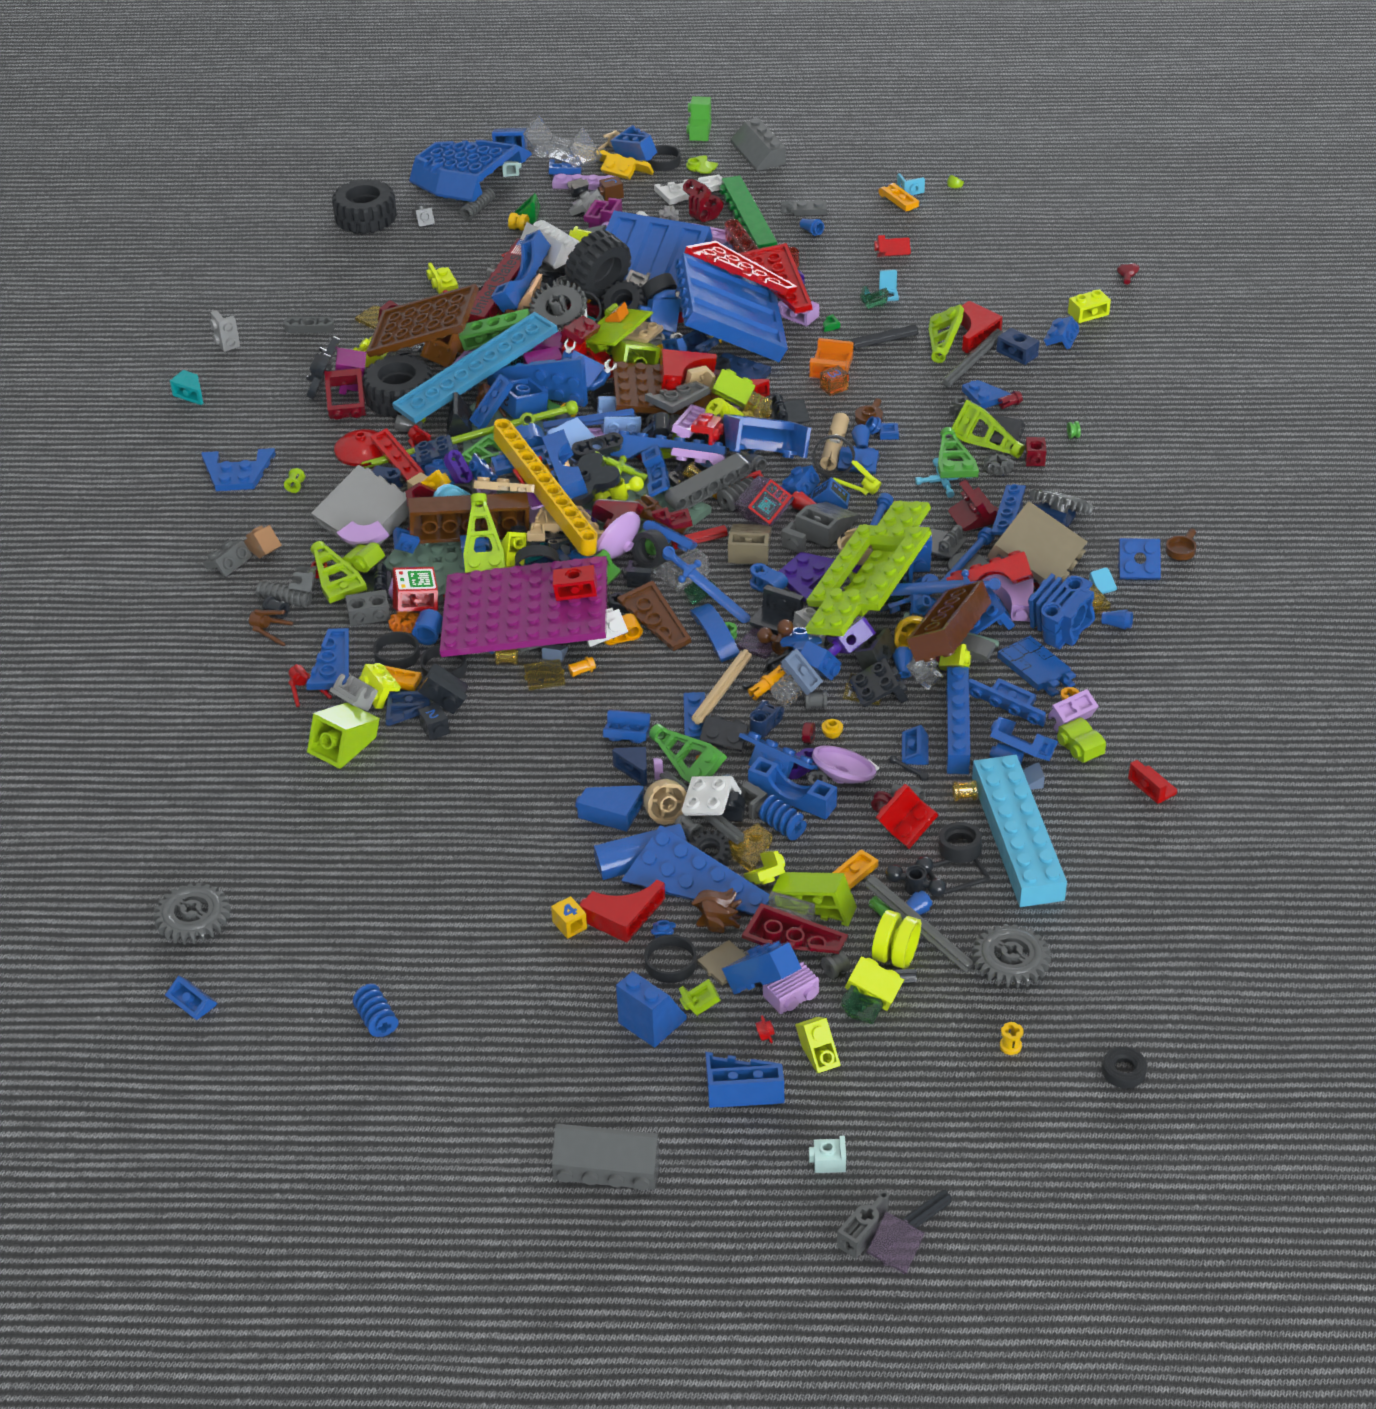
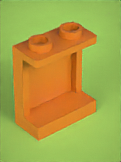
M819 338L815 357L810 359L809 377L845 381L853 359L854 343ZM836 370H839V371L841 372L840 375H836L835 377H831V376H834V375H835L834 373L839 374V372L836 371Z

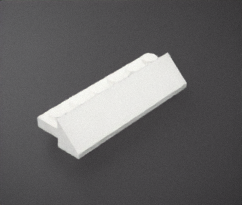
M544 220L536 221L533 225L526 222L520 238L524 240L526 235L540 230L551 245L548 255L543 259V262L554 269L566 264L567 259H569L568 255L574 250V246L580 243V241Z

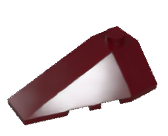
M761 903L743 932L742 938L759 945L771 944L779 941L780 944L790 942L792 949L839 954L848 938V934Z

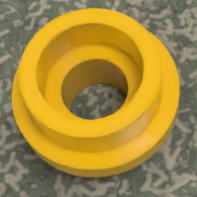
M828 719L822 723V732L828 738H837L843 731V724L839 720Z

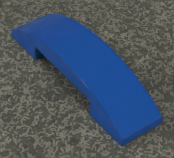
M656 445L641 452L642 461L646 467L649 480L647 484L649 496L653 497L670 488L669 475L660 447Z
M706 603L690 610V614L697 625L702 627L711 641L713 650L721 663L738 656L740 652L729 629L711 604Z

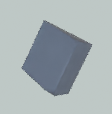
M555 644L543 646L542 659L563 662L568 646Z
M1039 762L1023 770L1030 790L1044 788L1045 776Z

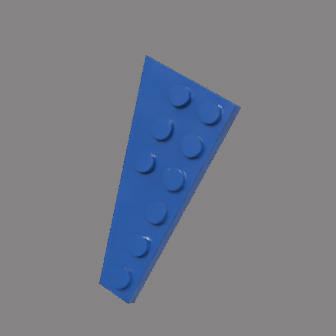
M579 356L576 359L564 358L558 361L552 359L534 361L529 364L505 365L487 377V384L489 386H492L499 374L505 376L509 381L530 377L548 392V399L564 403L573 400L576 401L578 406L582 407L588 404L584 356Z
M662 825L656 830L621 880L625 884H633L642 888H647L656 880L665 883V894L694 900L698 893L703 890L726 892L733 888V892L737 893L734 901L742 900V903L735 910L749 915H754L761 903L769 905L773 899L770 894Z

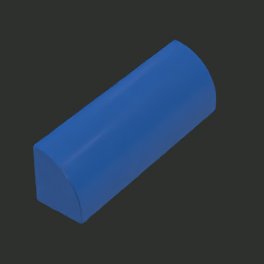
M681 824L665 827L687 841ZM656 830L595 845V863L602 879L606 880L625 875Z

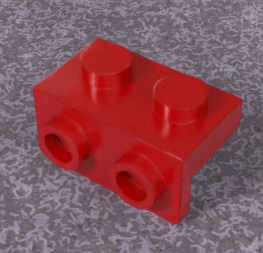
M702 413L691 424V432L708 434V445L713 446L724 432L722 417L713 416L712 413Z

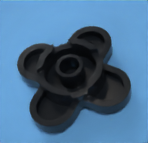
M333 336L327 349L320 346L319 352L321 354L316 353L309 369L311 370V376L307 375L306 380L312 382L306 397L315 398L321 383L325 379L324 372L331 371L332 359L341 338Z
M593 452L582 456L577 466L580 469L588 493L571 500L576 506H582L595 498V494L600 491L603 493L606 489L615 487L621 481L619 469L614 466H605L603 456L600 453Z

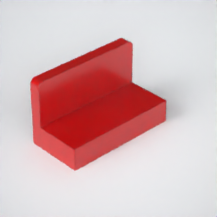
M1138 760L1130 763L1128 779L1157 804L1177 794V789L1150 766L1145 767Z

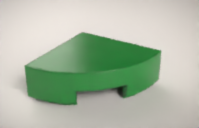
M833 314L827 316L823 322L824 332L841 327V323Z

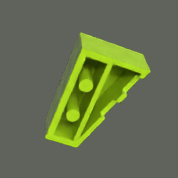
M785 872L779 875L772 890L778 908L807 915L808 912L820 915V919L828 921V918L842 921L841 925L849 926L857 908L844 873Z

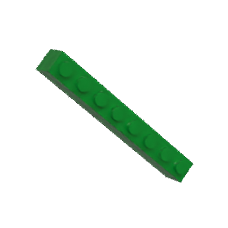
M739 175L721 178L720 194L724 196L725 203H728L729 211H732L734 220H737L738 228H741L742 234L746 235L747 244L751 246V251L777 245L773 233L742 177Z

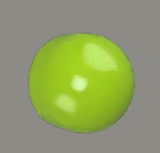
M950 175L947 180V185L951 188H960L964 184V181L953 175Z

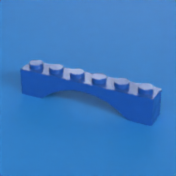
M540 230L526 235L521 243V265L517 277L514 281L497 286L491 296L503 313L507 309L515 310L518 308L520 300L530 286V282L536 276V272L542 265L543 259L548 255L551 245Z
M619 430L618 433L623 437L622 449L610 454V456L616 458L624 455L627 459H633L641 454V452L658 445L660 449L679 448L717 453L726 458L727 447L723 446L721 442H715L712 446L704 444V440L693 439L692 443L685 442L686 438L674 437V440H667V436L656 435V438H650L646 433H637V436H633L628 431ZM706 460V464L700 463L704 468L713 466L709 460Z
M947 667V774H969V667Z

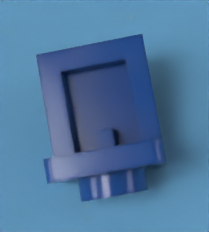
M396 527L393 531L394 549L413 554L420 542V538L410 535L409 530Z

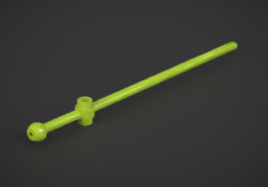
M570 400L565 406L533 415L527 412L522 414L519 419L510 422L514 427H517L521 424L523 426L529 425L524 421L525 417L530 418V423L534 424L536 421L565 413L575 415L579 411L576 401ZM494 426L451 437L452 442L457 444L494 433ZM414 448L406 450L409 455L415 453ZM382 456L364 461L361 465L371 462V465L363 467L366 469L389 463V461Z

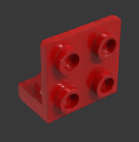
M904 784L894 793V797L887 805L880 809L876 819L892 836L910 849L939 815L920 800L907 784Z

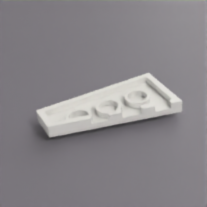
M720 175L700 177L698 182L705 184L711 192L719 191V186L722 185V177ZM668 182L667 186L654 185V191L669 205L689 200V195L683 191L684 183L675 184V182Z

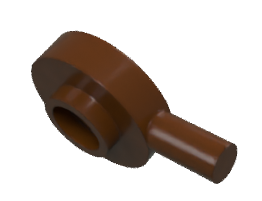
M876 398L872 405L859 407L855 411V422L858 425H865L867 420L873 416L879 417L882 423L883 412L879 408L882 403L881 399Z
M1191 528L1185 536L1178 535L1169 538L1166 542V554L1176 560H1189L1193 558L1197 547L1196 542L1193 540L1196 530Z

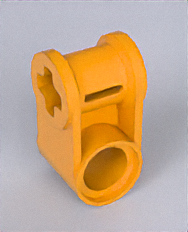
M631 613L623 615L628 633L607 640L604 643L615 645L641 637L643 630L636 617Z

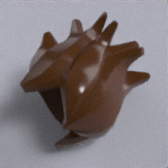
M731 888L726 892L713 890L699 892L691 905L696 906L702 912L696 926L707 927L711 932L720 933L725 932L724 927L733 926L739 929L740 925L736 920L742 917L736 915L738 911L735 909L742 903V900L734 901L737 894L735 891L733 892L734 889Z

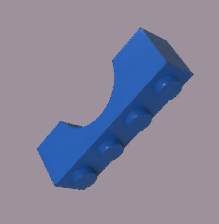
M564 429L542 437L545 445L541 447L545 457L549 456L546 458L550 469L554 468L551 471L552 476L556 481H559V485L569 498L572 499L588 493L579 467L564 465L573 455Z
M758 757L748 769V782L760 787L761 790L767 793L768 797L775 795L778 799L783 800L785 804L825 820L837 806L836 786L818 779L810 786L798 785L783 774L779 764L762 757Z

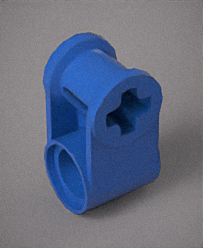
M756 563L750 567V573L752 574L750 579L751 588L763 593V588L766 585L780 589L788 586V579L782 572L769 568L762 563Z

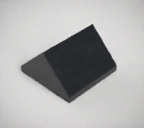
M457 392L453 394L447 418L446 436L450 435L451 437L472 432V422L469 420L472 416V410Z
M990 414L1016 441H1020L1025 429L1023 420ZM985 422L983 423L980 437H985L989 429ZM995 430L990 442L1000 445L1004 437Z

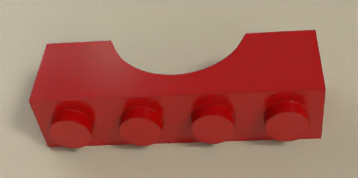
M1020 550L1009 553V557L1003 559L1001 557L993 558L985 565L975 564L968 570V579L970 581H981L991 575H1002L1010 579L1014 584L1034 577L1026 553L1024 551L1020 552ZM962 570L952 572L950 577L946 578L947 581L963 580Z

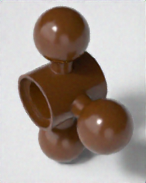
M787 619L781 620L778 623L777 630L779 633L777 636L773 635L772 630L767 627H763L757 632V639L763 644L773 642L771 645L772 650L780 656L787 649L791 648L790 646L782 647L780 645L781 639L789 636L794 630L793 623Z

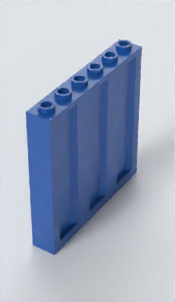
M615 210L606 228L607 231L614 234L629 247L631 253L629 272L630 269L646 275L648 272L650 273V279L660 274L670 273L677 285L678 281L674 265L676 260L685 252L686 246L711 242L713 238L709 226ZM630 300L624 301L627 307L632 303ZM681 301L679 312H682Z
M683 253L676 260L674 268L676 269L677 287L679 288L684 325L780 362L788 347L777 296L766 286L737 274H731L725 269Z

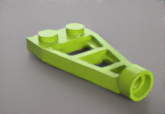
M961 304L930 317L928 329L932 346L931 359L936 363L945 361L962 322L964 308ZM950 326L949 329L941 333H938L939 330Z
M970 400L965 401L952 426L956 437L967 443L1009 453L1015 458L1021 457L1025 450V445L1016 441L984 408ZM979 419L983 420L989 427L985 437H978L972 433ZM995 430L1004 437L1000 445L990 442Z
M484 493L472 494L470 496L472 506L463 553L465 573H471L475 570L484 571L494 568H505L504 550L487 506V496ZM485 518L488 530L475 531V520ZM480 537H488L492 550L476 553L474 551L475 540Z
M317 541L311 546L310 550L316 560L322 592L329 603L344 599L346 595L357 594L367 590V585L359 572L326 546L324 542ZM330 560L336 563L326 568L322 564ZM340 571L347 575L332 582L329 581L328 577Z

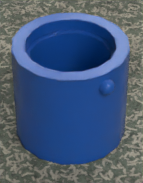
M425 609L420 612L412 630V635L416 637L419 643L423 645L436 643L442 629V615L433 609Z

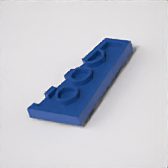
M349 628L327 630L321 645L322 649L316 658L315 667L313 666L311 677L306 683L307 690H329L331 687L333 688L341 674L345 675L342 685L347 682L349 677Z

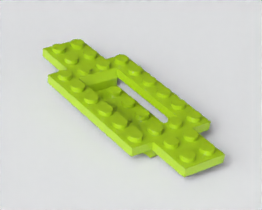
M894 501L878 525L863 524L858 526L806 600L809 607H819L805 627L808 634L844 636L857 616H865L869 610L880 611L932 534L930 527H919L931 509L929 502ZM871 544L872 553L846 590L842 591L840 587Z

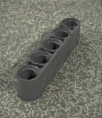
M735 453L669 489L664 499L676 511L689 509L716 494L719 490H723L747 477L752 472L753 466L741 454Z

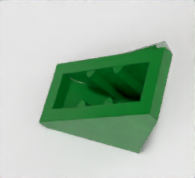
M534 193L513 213L529 215V223L534 224L538 219L540 211L537 195Z

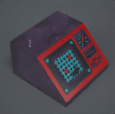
M757 476L745 492L741 494L735 505L746 520L772 527L794 500V497L773 480Z

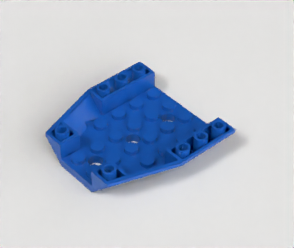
M465 140L459 143L453 141L434 142L415 157L409 180L411 183L435 196L474 202L482 195L479 182L483 181L486 176L492 174L505 161L523 163L532 153L518 145L487 140H476V142Z

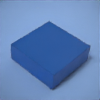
M881 423L882 426L879 430L880 440L899 439L898 423Z

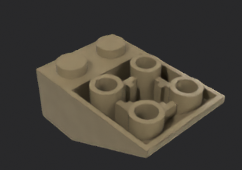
M733 524L728 539V563H762L768 565L772 525Z

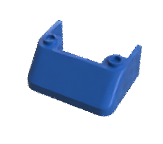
M724 414L725 444L729 451L740 452L741 449L746 448L783 453L782 457L793 458L794 455L807 458L811 433L810 427L791 421Z

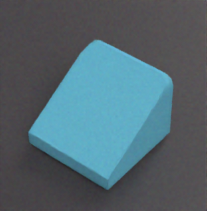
M1107 567L1090 573L1089 581L1093 583L1091 587L1098 595L1117 590L1113 577Z

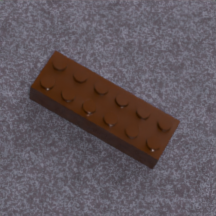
M527 492L486 494L487 506L500 540L515 525L525 526L526 532L529 531V501ZM471 495L408 498L410 535L420 538L418 544L461 542L460 535H467L472 506ZM485 518L475 520V531L488 530Z
M983 580L947 589L906 639L915 662L922 660L929 662L938 656L949 657L955 653L957 647L961 645L963 639L968 636L970 630L974 628L976 622L980 620L982 614L987 611L986 609L991 604V599Z

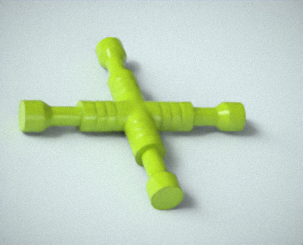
M603 456L604 462L609 466L617 467L620 475L624 472L631 476H638L645 482L647 474L639 473L634 468L625 465L627 461L626 456H620L618 461Z

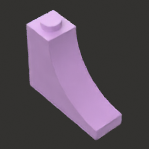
M991 575L983 579V581L998 578L1001 582V587L993 591L1007 608L1012 620L1030 622L1028 599L1033 593L1034 578L1014 584L1010 579L1002 575Z

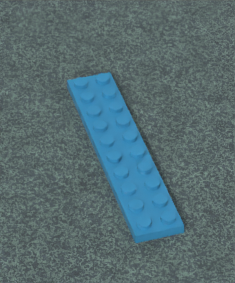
M533 312L392 403L393 408L416 424L448 402H451L454 392L461 395L558 332L557 325L538 313Z

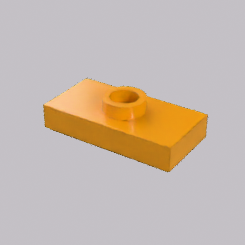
M385 666L403 690L415 691L422 679L420 672Z

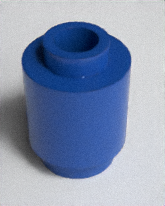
M1002 743L992 746L990 758L1017 755L1020 765L1024 756L1023 751Z

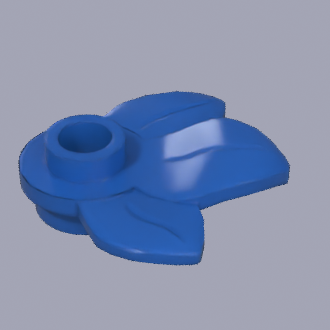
M797 627L794 628L789 636L781 639L780 645L782 647H793V650L797 648L801 652L807 640L818 645L822 644V639L808 634L806 628Z

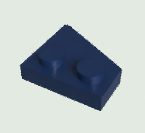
M418 691L389 692L385 719L386 726L418 716V709L430 706L431 700Z

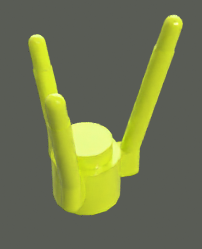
M852 461L851 463L865 476L861 483L863 488L833 478L838 484L860 491L866 496L868 493L874 495L882 484L857 461Z

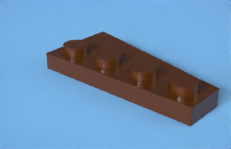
M653 580L617 597L620 605L633 614L638 621L672 651L692 643L691 637Z

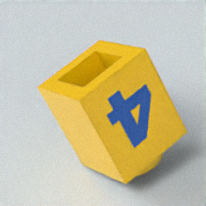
M571 896L551 906L552 921L567 939L587 929L586 913Z

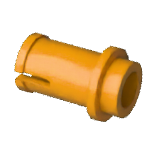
M587 656L584 660L569 664L568 669L571 676L575 677L587 671L593 672V669H596L594 659Z

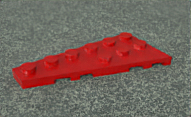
M717 241L690 245L685 248L684 253L725 269L731 274H737L778 291L781 295L786 296L795 293L798 287Z
M787 243L738 253L798 286L795 293L786 296L768 288L795 314L813 310L811 300Z

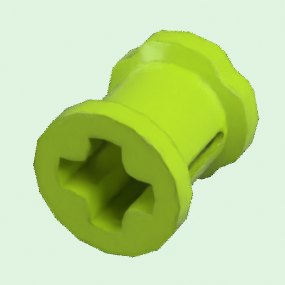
M292 468L288 474L289 478L284 482V487L287 491L296 493L300 491L301 483L305 480L306 476L301 469Z

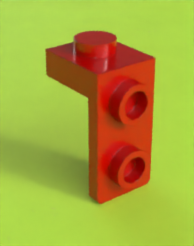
M878 235L876 241H874V251H877V257L910 255V238L885 239V235Z

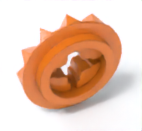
M397 611L388 620L390 629L393 632L412 633L419 613L414 611Z

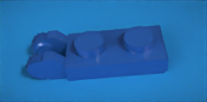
M646 520L642 525L645 531L649 529L660 531L666 537L668 543H671L672 540L678 543L677 547L686 552H688V549L695 550L698 545L697 542L656 521Z

